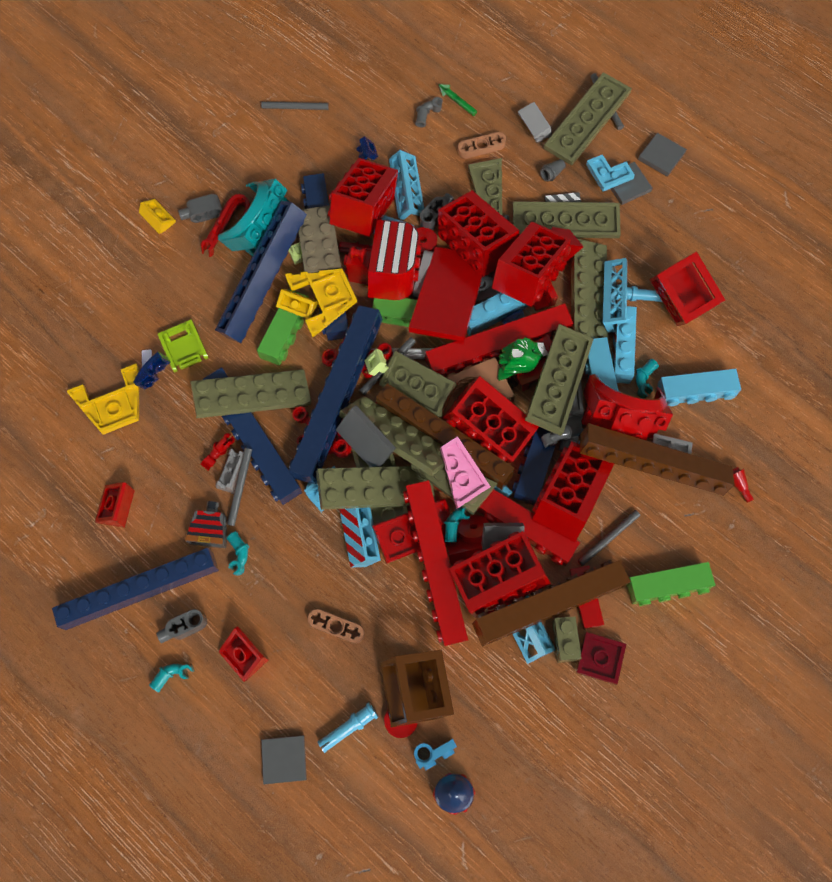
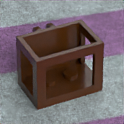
M442 649L394 656L380 663L391 728L454 715Z

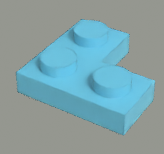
M603 154L587 160L586 163L602 192L630 181L635 176L627 162L610 167Z

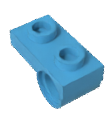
M454 740L448 741L435 750L428 744H419L414 751L419 769L424 767L425 770H428L436 765L435 760L442 756L446 759L455 753L453 749L457 747ZM422 747H426L430 751V757L427 760H421L418 757V750Z

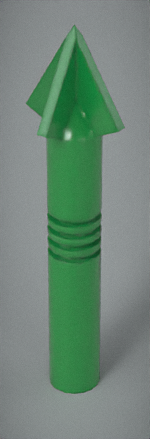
M438 84L443 97L447 95L472 116L477 114V110L450 89V85Z

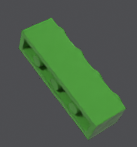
M279 308L257 349L259 357L280 366L281 362L285 361L288 356L290 345H293L296 340L297 331L303 326L304 317Z
M374 298L372 308L380 311L383 318L382 323L409 327L417 300L408 298L402 300Z
M709 562L630 577L631 582L627 585L632 604L638 603L639 606L650 605L653 600H658L659 603L670 601V597L678 596L679 599L690 597V593L698 592V595L710 592L711 588L716 586Z

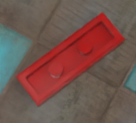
M590 565L570 569V576L575 574L578 577L584 575V571L590 569ZM598 598L578 606L583 629L605 625Z

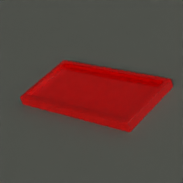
M435 247L409 325L410 333L464 342L483 276L476 272L467 261H464L456 251Z

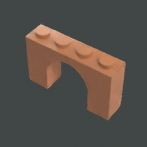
M495 357L483 359L478 365L467 366L457 374L451 373L446 376L458 384L442 417L454 403L453 396L455 391L460 386L472 382L479 376L513 403L514 394L507 380L498 381L500 366Z

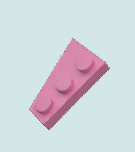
M458 437L440 448L456 509L491 487Z

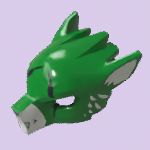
M524 337L502 349L503 354L499 356L501 358L499 363L503 366L498 370V381L507 379L514 374L532 371L541 359L547 357L548 352L544 343L533 342Z

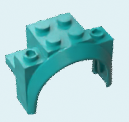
M276 179L246 184V187H250L256 193L252 204L231 229L218 235V240L231 251L245 250L253 257L280 202H290L284 197L287 189Z

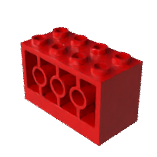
M358 158L354 164H351L350 170L345 172L343 179L338 181L335 190H332L330 193L329 224L370 237L376 228L377 220L383 218L394 201L398 170Z
M473 190L438 209L439 238L445 241L453 251H456L464 261L472 265L473 269L482 274L483 277L496 270L498 259L519 236V230Z
M531 222L498 259L492 289L532 307L536 301H540L543 292L548 291L551 282L557 279L559 271L562 272L567 264L565 258L571 250V247H569L571 239L535 222Z
M481 376L466 386L442 417L446 423L508 464L516 459L539 428V426L525 421L526 414Z
M572 441L569 448L564 447L559 460L548 477L532 509L535 512L532 520L576 542L587 523L614 463L580 454V445Z
M524 531L514 532L508 536V539L502 542L496 541L490 545V548L484 551H476L471 555L472 557L466 560H458L449 568L469 613L475 618L482 612L488 611V614H490L499 605L506 603L508 606L513 603V600L521 596L526 597L532 592L551 584Z

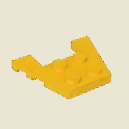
M343 269L321 270L319 273L301 272V274L292 275V273L285 274L291 291L310 285L321 308L322 314L305 320L312 337L316 336L357 303L355 294Z
M137 364L121 369L126 387L90 400L86 387L83 384L67 390L70 397L103 435L139 421V367Z

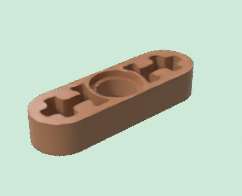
M496 132L461 141L458 145V155L461 158L467 159L502 150L506 144V136L501 132ZM485 143L487 146L485 148H479L477 144Z
M319 609L311 611L308 615V623L314 629L353 644L360 643L364 638L363 628L358 624ZM318 614H321L320 618L327 621V617H330L326 629L323 628L325 626L324 623L318 622L317 625L314 624L313 616L317 617ZM332 622H341L342 628L339 632L331 631L330 625ZM346 624L349 625L347 627L348 630L354 631L355 628L358 629L360 636L351 639L352 635L345 632V636H342Z

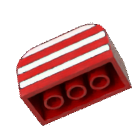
M377 220L368 268V298L402 300L412 294L414 282H418L419 270H416V268H420L421 258L417 257V255H421L422 244H418L419 233L413 225L405 222Z

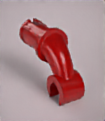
M224 434L218 442L213 444V449L200 465L209 471L216 463V460L221 455L226 454L227 449L235 442L234 437L232 436L227 440L231 434Z

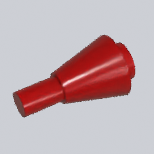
M739 467L734 468L735 488L742 493L747 503L754 500L748 489L749 486L744 468L741 470Z

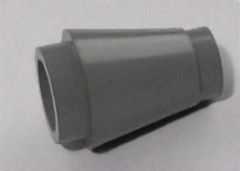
M562 159L544 165L540 170L542 179L547 182L553 181L565 169L566 164Z

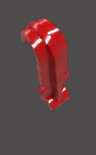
M236 194L228 199L208 237L201 242L202 254L208 249L209 257L214 255V248L219 241L218 235L224 232L237 206H244V214L250 207V202L246 196Z

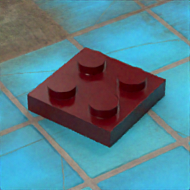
M586 632L581 648V659L578 661L576 673L618 685L627 644Z

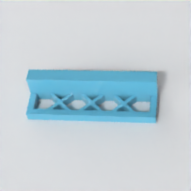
M399 150L389 159L390 168L398 170L395 191L398 218L404 220L411 214L420 217V213L424 209L416 157Z
M626 258L604 262L603 324L607 332H615V324L627 322ZM622 265V268L616 273L614 266ZM620 279L622 283L616 288V280ZM619 294L622 296V299L616 304V295ZM618 309L622 312V316L615 318V311Z
M542 622L526 628V637L521 636L519 632L513 634L527 664L556 650ZM528 645H534L538 654L531 657Z

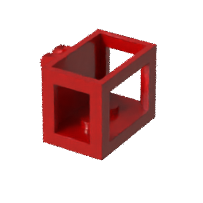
M697 251L649 279L676 326L691 322L725 301L724 296Z

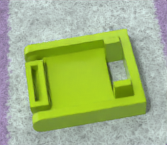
M192 319L158 333L174 373L178 372L176 367L178 365L182 370L201 362L200 356L202 355L205 360L209 358ZM185 330L187 331L188 335L171 341V336Z

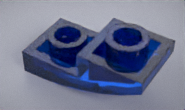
M160 352L154 354L140 369L134 384L144 390L152 387L159 380L156 373L164 370L171 363L169 358Z

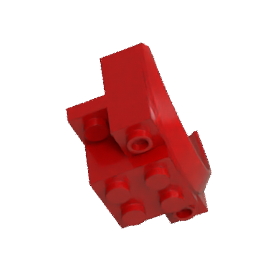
M596 374L590 375L583 392L588 404L581 420L583 425L587 426L590 423L646 440L647 437L653 438V435L657 434L658 430L666 431L673 413L659 387H656L657 392L654 399H642L610 388Z

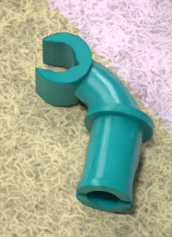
M650 359L643 367L636 369L637 394L642 399L648 396L647 393L653 392V387L650 384H646V380H648L650 374L659 368L658 363L654 359Z
M462 506L458 509L455 508L446 521L443 522L445 524L444 542H457L458 520L470 518V516H465L464 512L466 509Z
M235 531L228 535L227 541L235 549V554L238 558L236 561H232L228 568L233 570L238 566L237 571L233 574L239 576L245 571L244 565L248 558L249 545L245 544Z
M190 664L160 666V671L152 682L149 683V686L153 690L160 692L170 677L173 678L174 674H179L182 679H189L184 674V670L188 668L194 672V667Z

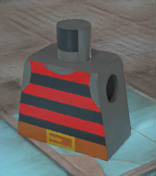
M207 501L206 511H195L185 538L189 545L227 548V518L223 513L218 512V502Z

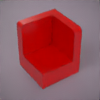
M552 283L548 291L543 292L540 301H536L533 304L535 311L556 305L558 295Z

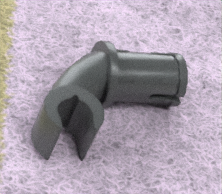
M435 97L432 101H427L418 106L416 109L417 119L415 125L420 128L425 127L430 110L440 112L443 100L440 97Z
M566 424L564 433L561 436L551 432L543 435L541 440L545 448L549 445L552 447L557 444L558 440L579 437L583 428H581L582 425L580 424L570 426Z

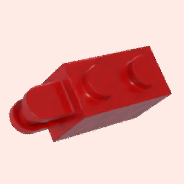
M352 246L349 254L345 255V273L348 274L349 282L368 285L371 251H366V248H362V250L356 249L355 246Z

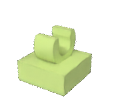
M300 242L290 246L288 252L294 264L302 263L303 257Z
M377 348L365 359L370 375L375 376L379 371L385 373L389 369L386 366L383 352Z

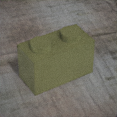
M576 616L555 618L552 621L557 663L579 661L581 659Z

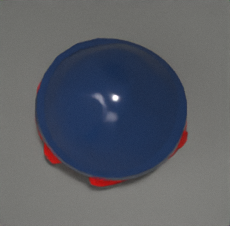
M448 773L438 781L432 795L442 810L456 815L459 812H467L474 800L475 790L466 775Z

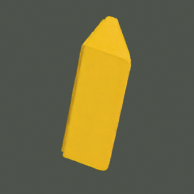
M156 199L140 203V215L159 234L176 223V220Z
M281 289L276 307L309 319L314 313L318 302L288 289Z

